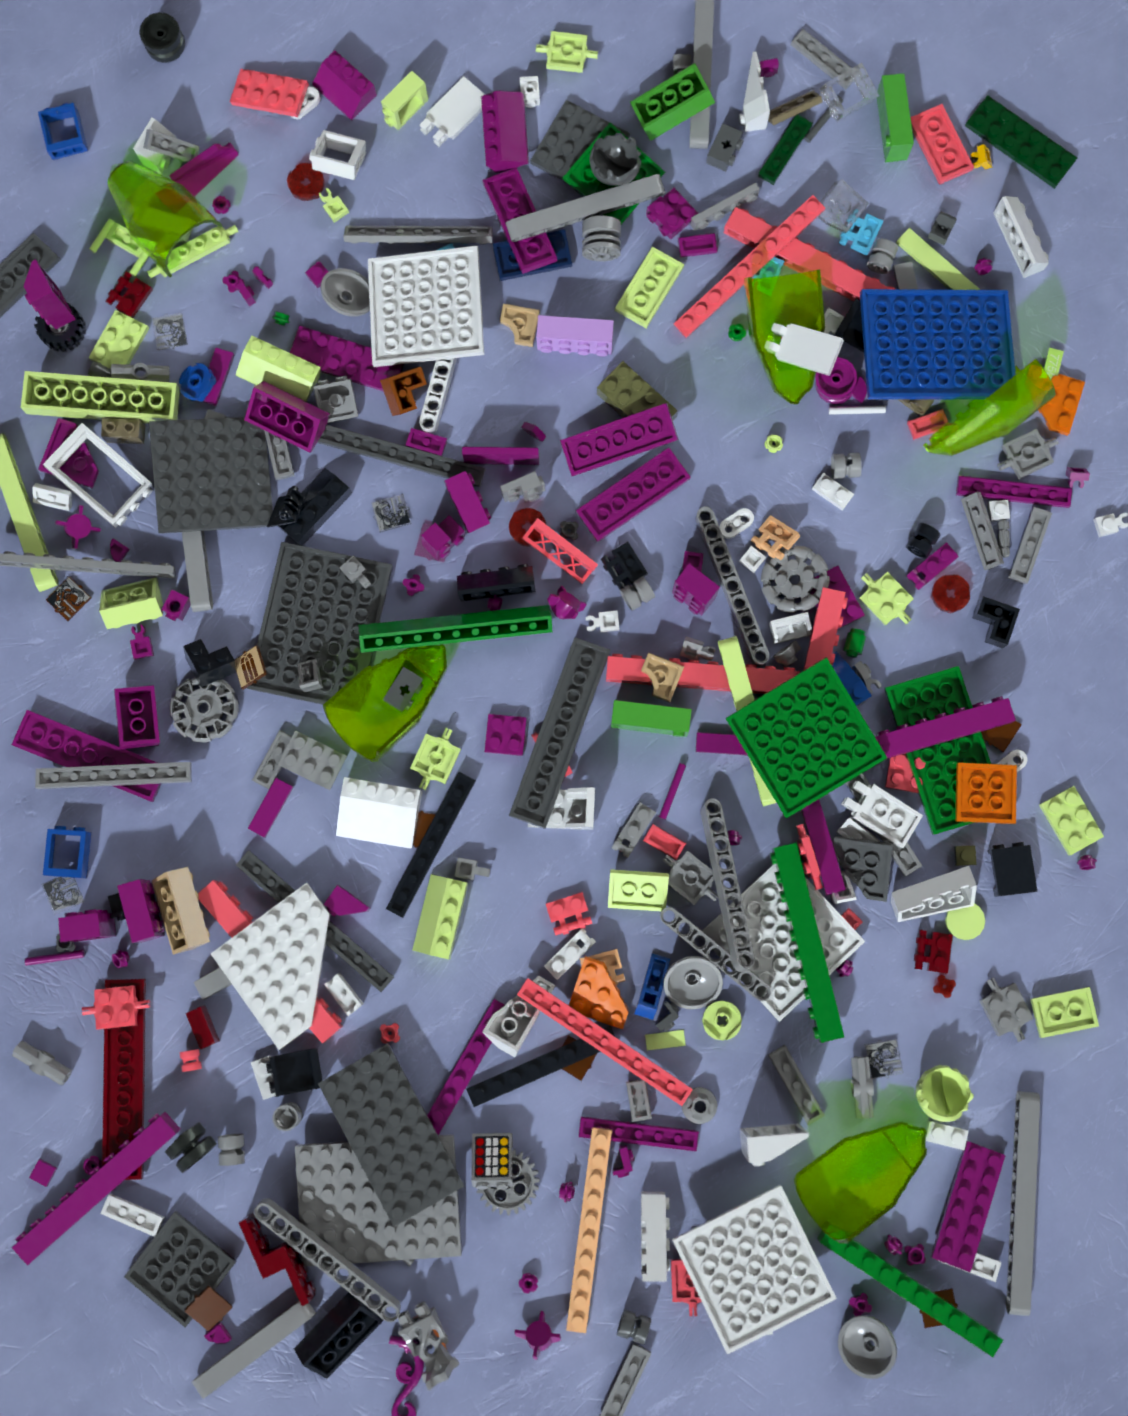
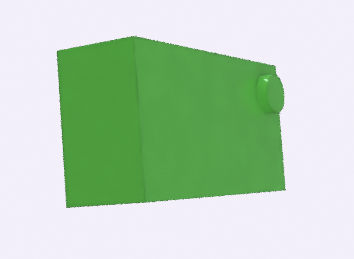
M694 63L630 103L651 141L711 106L715 101Z
M904 73L883 75L876 92L884 158L885 162L904 161L908 159L914 144Z
M614 700L611 728L687 737L692 709Z

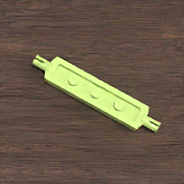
M219 225L155 259L156 267L147 271L150 278L160 273L167 277L229 244V236L239 231L235 225L226 230Z

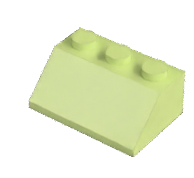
M157 577L101 590L99 612L107 629L120 628L123 625L137 624L144 620H153L163 616V611L161 610L163 602Z

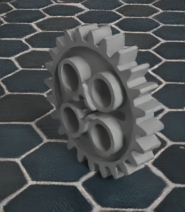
M513 1149L512 1164H517L520 1169L518 1173H512V1179L524 1175L523 1179L514 1180L513 1186H508L507 1189L488 1187L487 1189H478L476 1191L477 1193H483L480 1201L487 1200L485 1207L493 1205L492 1212L499 1208L500 1215L503 1213V1210H506L507 1214L510 1215L513 1209L518 1214V1207L525 1210V1203L532 1204L530 1197L536 1198L537 1195L533 1190H539V1187L534 1185V1183L540 1182V1178L534 1177L538 1174V1170H532L535 1163L528 1164L530 1157L528 1156L523 1159V1152L516 1155V1150ZM521 1183L525 1186L526 1190L523 1193H518L515 1191L514 1186ZM504 1190L507 1195L506 1198L498 1199L496 1191Z

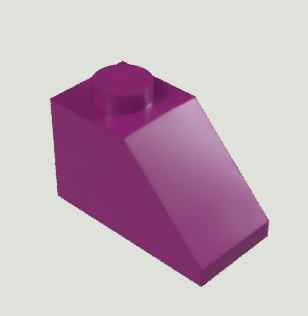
M339 885L335 887L324 903L327 911L334 917L336 915L344 916L368 912L371 909Z

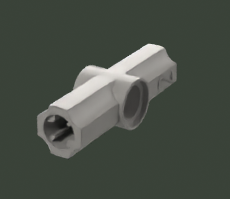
M136 363L134 365L112 364L111 378L169 382V366L145 365L144 363ZM138 371H144L146 373L142 377L136 375Z
M20 1041L13 1050L12 1056L30 1066L29 1069L38 1075L46 1076L61 1086L71 1076L72 1070L56 1061L53 1055L46 1051L38 1050L25 1041Z
M851 1057L853 1078L851 1079V1091L855 1102L856 1118H873L872 1096L874 1095L872 1078H870L869 1057Z

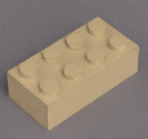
M184 867L168 871L151 880L173 955L195 949L210 942L209 930L204 923V913L200 909L199 896L194 889L193 875L189 868Z

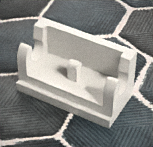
M808 612L772 620L769 623L774 644L810 636L812 631Z
M341 973L336 974L333 979L324 984L347 1016H350L364 1005Z

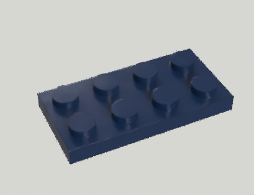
M565 229L546 233L557 256V261L524 274L520 270L509 242L493 243L500 281L572 267Z

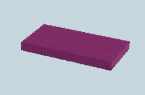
M462 447L464 462L468 464L539 465L540 463L538 447Z

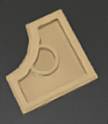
M503 304L500 323L512 330L515 344L533 347L540 310Z
M648 652L641 671L648 675L652 681V696L670 703L684 666Z

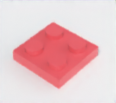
M906 753L891 757L889 759L885 788L918 793V787ZM920 758L914 761L917 769H923L926 765Z

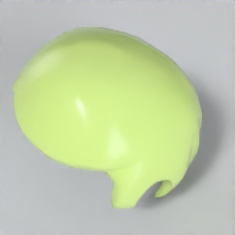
M937 1065L925 1071L916 1084V1098L920 1107L927 1116L940 1122H951L959 1119L963 1111L968 1110V1103L974 1098V1094L969 1087L968 1077L961 1074L956 1068H950L947 1065Z

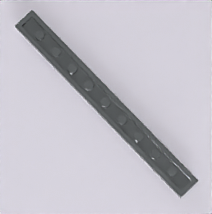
M326 425L323 434L317 442L447 479L466 471L467 474L471 473L475 481L473 486L480 488L486 471L483 467Z
M250 850L236 864L238 868L278 903L296 891ZM329 920L326 945L376 989L383 992L394 979V976Z

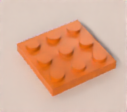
M956 763L955 822L1016 824L1017 765Z

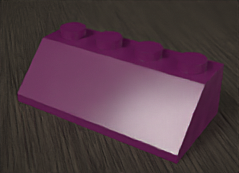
M494 91L481 96L486 166L498 174L529 164L524 94L522 92Z
M36 259L33 260L23 286L27 292L24 296L28 303L32 304L34 310L39 313L42 319L44 318L47 325L51 324L55 329L74 321L75 317L59 287Z
M263 381L253 388L244 420L310 453L323 434L330 413Z

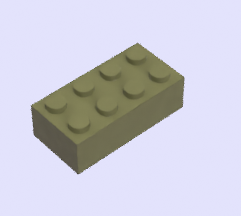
M624 361L597 387V395L622 418L664 403L668 404L672 420L674 421L677 418L678 410Z

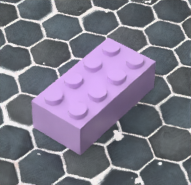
M538 315L537 350H541L544 353L559 351L562 354L577 352L580 355L592 353L602 357L611 355L614 320Z

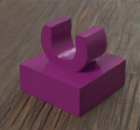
M1067 467L1068 485L1072 488L1073 483L1079 481L1078 486L1083 488L1084 481H1089L1090 473L1086 468Z

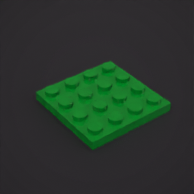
M611 122L562 178L582 197L620 186L607 185L600 182L594 176L590 166V154L598 138L604 139L608 135L614 136L616 133H622ZM637 147L641 152L639 156L641 167L639 173L631 182L656 174L662 177L665 171ZM639 203L603 214V216L614 217L622 225Z

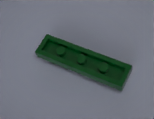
M797 114L760 170L758 177L774 185L811 129L813 123Z

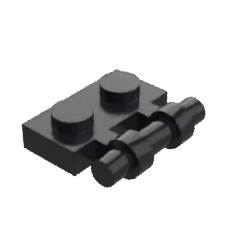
M629 542L612 551L615 557L613 560L610 561L607 555L601 558L604 564L603 568L609 572L613 578V584L617 585L619 590L626 586L623 582L625 579L628 578L630 583L633 584L635 580L648 575ZM618 564L624 572L620 575L615 569V566Z

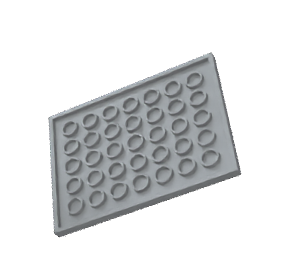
M454 1134L438 1135L456 1168ZM348 1141L295 1145L299 1222L351 1263L456 1257L462 1255L458 1190L393 1227ZM308 1244L309 1250H317L314 1244ZM302 1255V1261L305 1266H315ZM323 1257L326 1263L330 1264L333 1262L331 1257Z

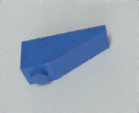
M836 651L833 653L835 654V659L832 667L857 707L872 695L859 676Z
M651 954L635 1009V1015L651 1020L654 1019L664 986V976L671 959Z

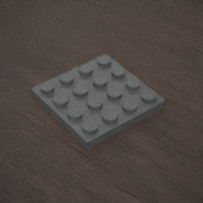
M565 100L532 156L530 164L564 181L562 179L563 176L610 122ZM615 126L629 139V132Z
M175 1211L124 1278L186 1328L193 1318L184 1309L208 1285L215 1290L237 1260Z

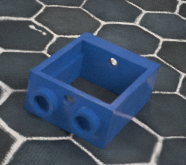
M64 103L58 107L45 108L42 111H38L46 149L52 160L88 151L79 111L74 103ZM73 117L78 137L53 143L49 123Z
M54 826V829H47L43 875L87 879L92 832L85 831L86 828L74 827L73 830H66V826ZM56 835L81 836L77 870L52 868Z

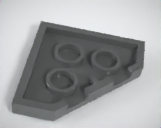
M834 836L833 847L837 861L852 882L860 888L866 899L887 902L893 844Z

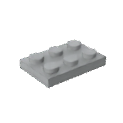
M295 730L278 765L330 790L347 756Z

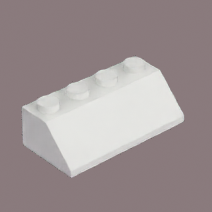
M1004 196L1001 198L993 214L1023 278H1026L1046 268L1049 263L1048 255L1042 250L1040 238L1034 233L1033 223L1027 218L1024 204L1020 203L1018 197Z

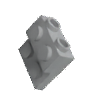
M346 376L335 378L336 382L329 383L328 379L317 381V385L313 386L318 408L330 413L327 423L359 416L352 380L347 379Z
M535 471L500 486L504 502H514L521 495L525 502L528 500L533 502L540 498L542 492L546 491L541 475L537 476Z

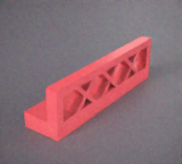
M538 518L522 537L528 544L581 584L585 582L591 572L598 566L596 562ZM533 529L540 533L541 541L534 542L528 538ZM552 542L556 547V553L545 551L544 543ZM568 554L571 558V564H562L560 555ZM582 565L588 571L581 578L575 573V566Z

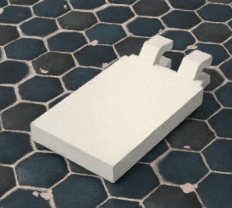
M463 76L426 113V118L420 124L421 132L427 135L435 126L440 129L433 136L435 139L434 143L438 147L448 138L454 140L482 112L481 96L485 94Z
M776 323L773 324L771 331L775 335L781 336L782 339L779 345L766 341L764 348L767 349V352L775 354L778 361L830 376L843 345V338L792 323L790 325L787 324V327Z
M855 781L851 788L862 794L861 798L857 803L849 797H845L841 805L852 811V818L896 846L904 848L923 815L875 784L866 786L859 781Z

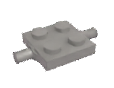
M1035 429L1003 444L1001 447L1007 460L998 463L997 466L1000 471L1011 467L1019 480L1053 464L1054 460L1050 455L1049 448L1058 445L1059 442L1056 437L1045 441L1040 436L1038 430Z
M689 851L678 861L666 855L662 861L671 867L668 886L693 905L705 894L714 902L717 900L718 894L711 889L712 882L714 881L712 869Z
M994 977L987 980L992 992L979 1001L996 1035L1001 1036L1007 1032H1013L1018 1042L1024 1040L1025 1037L1020 1028L1023 1024L1034 1018L1016 983L999 988Z

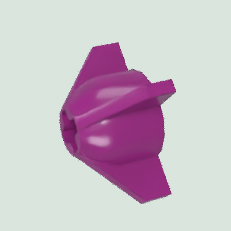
M79 505L76 514L69 516L65 522L55 521V524L63 526L66 534L72 538V549H77L79 539L86 537L90 531H101V528L91 527L90 520L82 514V505Z
M560 586L557 595L550 594L547 598L554 615L563 620L575 619L578 612L583 611L587 605L586 602L579 601L575 596L566 592L564 586Z
M540 1311L539 1321L531 1323L526 1330L515 1329L514 1332L515 1336L527 1340L529 1347L534 1350V1360H537L541 1351L548 1349L552 1343L561 1341V1335L552 1333L549 1325L545 1322L544 1311Z

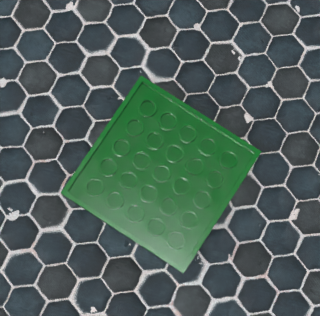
M827 657L725 718L785 818L790 817L887 759V756Z

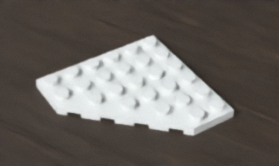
M305 883L211 953L278 1050L282 1049L313 1025V1015L330 913L308 883Z

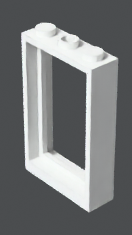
M83 423L43 464L47 470L115 528L118 525H123L127 520L126 516L131 511H136L140 506L139 502L143 498L149 497L153 492V484ZM86 439L90 440L141 484L114 515L59 469Z

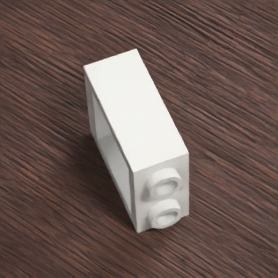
M323 130L321 136L316 139L315 149H312L310 152L312 169L355 180L366 156V141ZM329 148L351 154L348 163L324 157L326 149Z

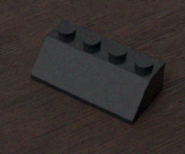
M326 468L302 491L308 492L296 523L278 526L297 545L303 546L352 495L350 488Z
M521 564L513 569H510V567H500L497 571L483 569L480 570V573L474 574L470 571L462 572L461 575L457 576V590L460 601L493 598L494 595L501 597L536 592L533 567L528 566V564Z
M348 1292L294 1348V1351L304 1367L328 1379L384 1320Z

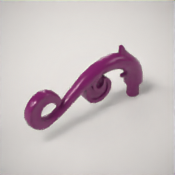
M390 1336L389 1344L399 1345V1347L405 1350V1353L410 1351L401 1336ZM419 1356L414 1357L415 1369L412 1375L407 1374L408 1370H412V1366L408 1362L400 1363L396 1369L397 1380L407 1385L393 1404L392 1416H402L398 1413V1406L416 1387L422 1377L424 1361ZM406 1401L404 1405L408 1408V1414L404 1416H416L414 1405Z

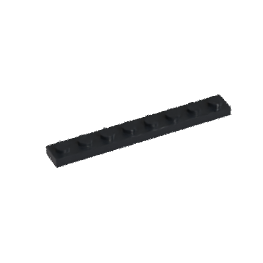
M458 772L387 905V910L404 918L476 780Z
M611 1025L603 1028L615 1036ZM580 1038L468 1087L466 1090L473 1107H476L601 1051Z

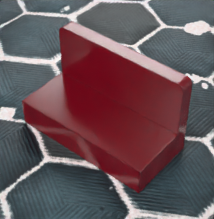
M205 1005L186 1013L200 1050L220 1042Z

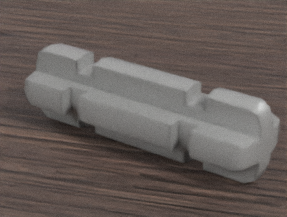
M1006 520L998 522V530H1000L998 532V546L1000 547L1002 558H1007L1010 555V549L1008 548L1010 546L1009 521Z

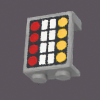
M512 1133L472 1134L471 1181L473 1187L483 1190L488 1187L507 1189L508 1186H513Z

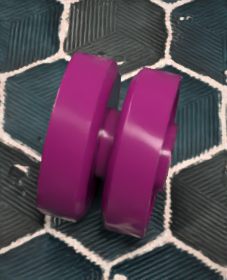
M837 357L830 376L816 372L815 384L819 397L831 404H841L849 400L855 393L857 386V372L853 364L846 359Z

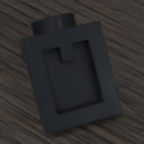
M119 893L107 896L112 911L111 919L125 920Z

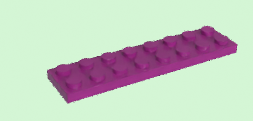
M29 710L26 711L11 744L64 767L158 763L128 750L119 749L116 745ZM161 784L118 785L114 787L154 802Z

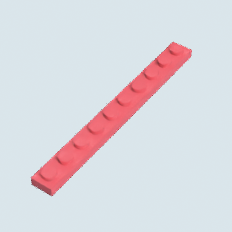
M812 195L674 323V326L685 338H688L822 214L826 208Z
M527 978L517 993L519 997L679 1105L683 1106L693 1089L529 978Z

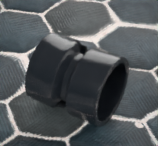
M919 523L914 531L915 536L910 538L906 548L918 557L928 558L933 549L931 545L936 544L941 534L934 527L925 523Z

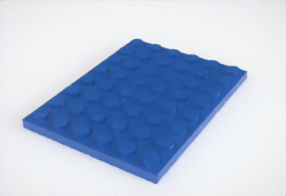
M862 289L860 291L868 399H1016L1018 397L1008 290Z

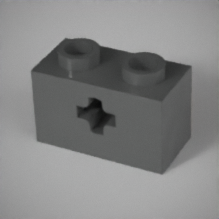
M722 123L707 155L706 163L725 172L729 166L732 167L736 159L734 154L736 150L740 151L744 142L741 139L743 132Z
M403 667L383 698V701L400 712H403L404 709L408 711L414 702L411 700L414 693L419 694L424 686L421 683L423 678ZM405 686L409 687L408 692L410 693H405L404 696L401 695V690L399 688H404Z

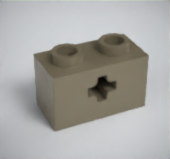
M102 418L101 437L107 443L144 444L145 425L140 419Z

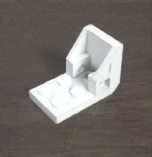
M585 787L560 790L546 828L593 830L595 788ZM528 823V827L540 828Z

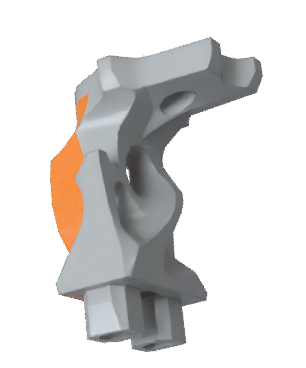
M423 1301L414 1308L417 1314L416 1317L412 1318L408 1310L399 1314L400 1328L398 1334L405 1340L413 1357L419 1356L424 1361L426 1371L423 1372L422 1379L428 1390H431L435 1385L449 1379L453 1369L459 1365V1361L447 1351L445 1344L448 1343V1337L442 1328L435 1308L430 1309L425 1301ZM413 1338H418L420 1343H414ZM430 1344L435 1348L432 1354L427 1352V1346Z

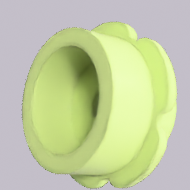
M769 435L764 443L765 448L771 453L780 451L783 447L782 438L778 435Z

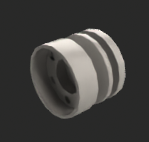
M594 216L582 222V237L584 238L582 241V256L592 261H610L617 259L621 255V241L619 240L621 237V222L618 219L610 216Z

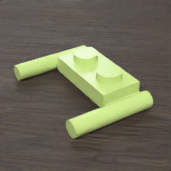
M109 218L89 250L96 253L104 239L107 238L108 241L138 257L130 270V273L136 276L153 251L155 244Z

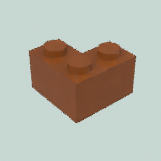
M421 366L380 380L392 416L417 409L411 390L427 385Z

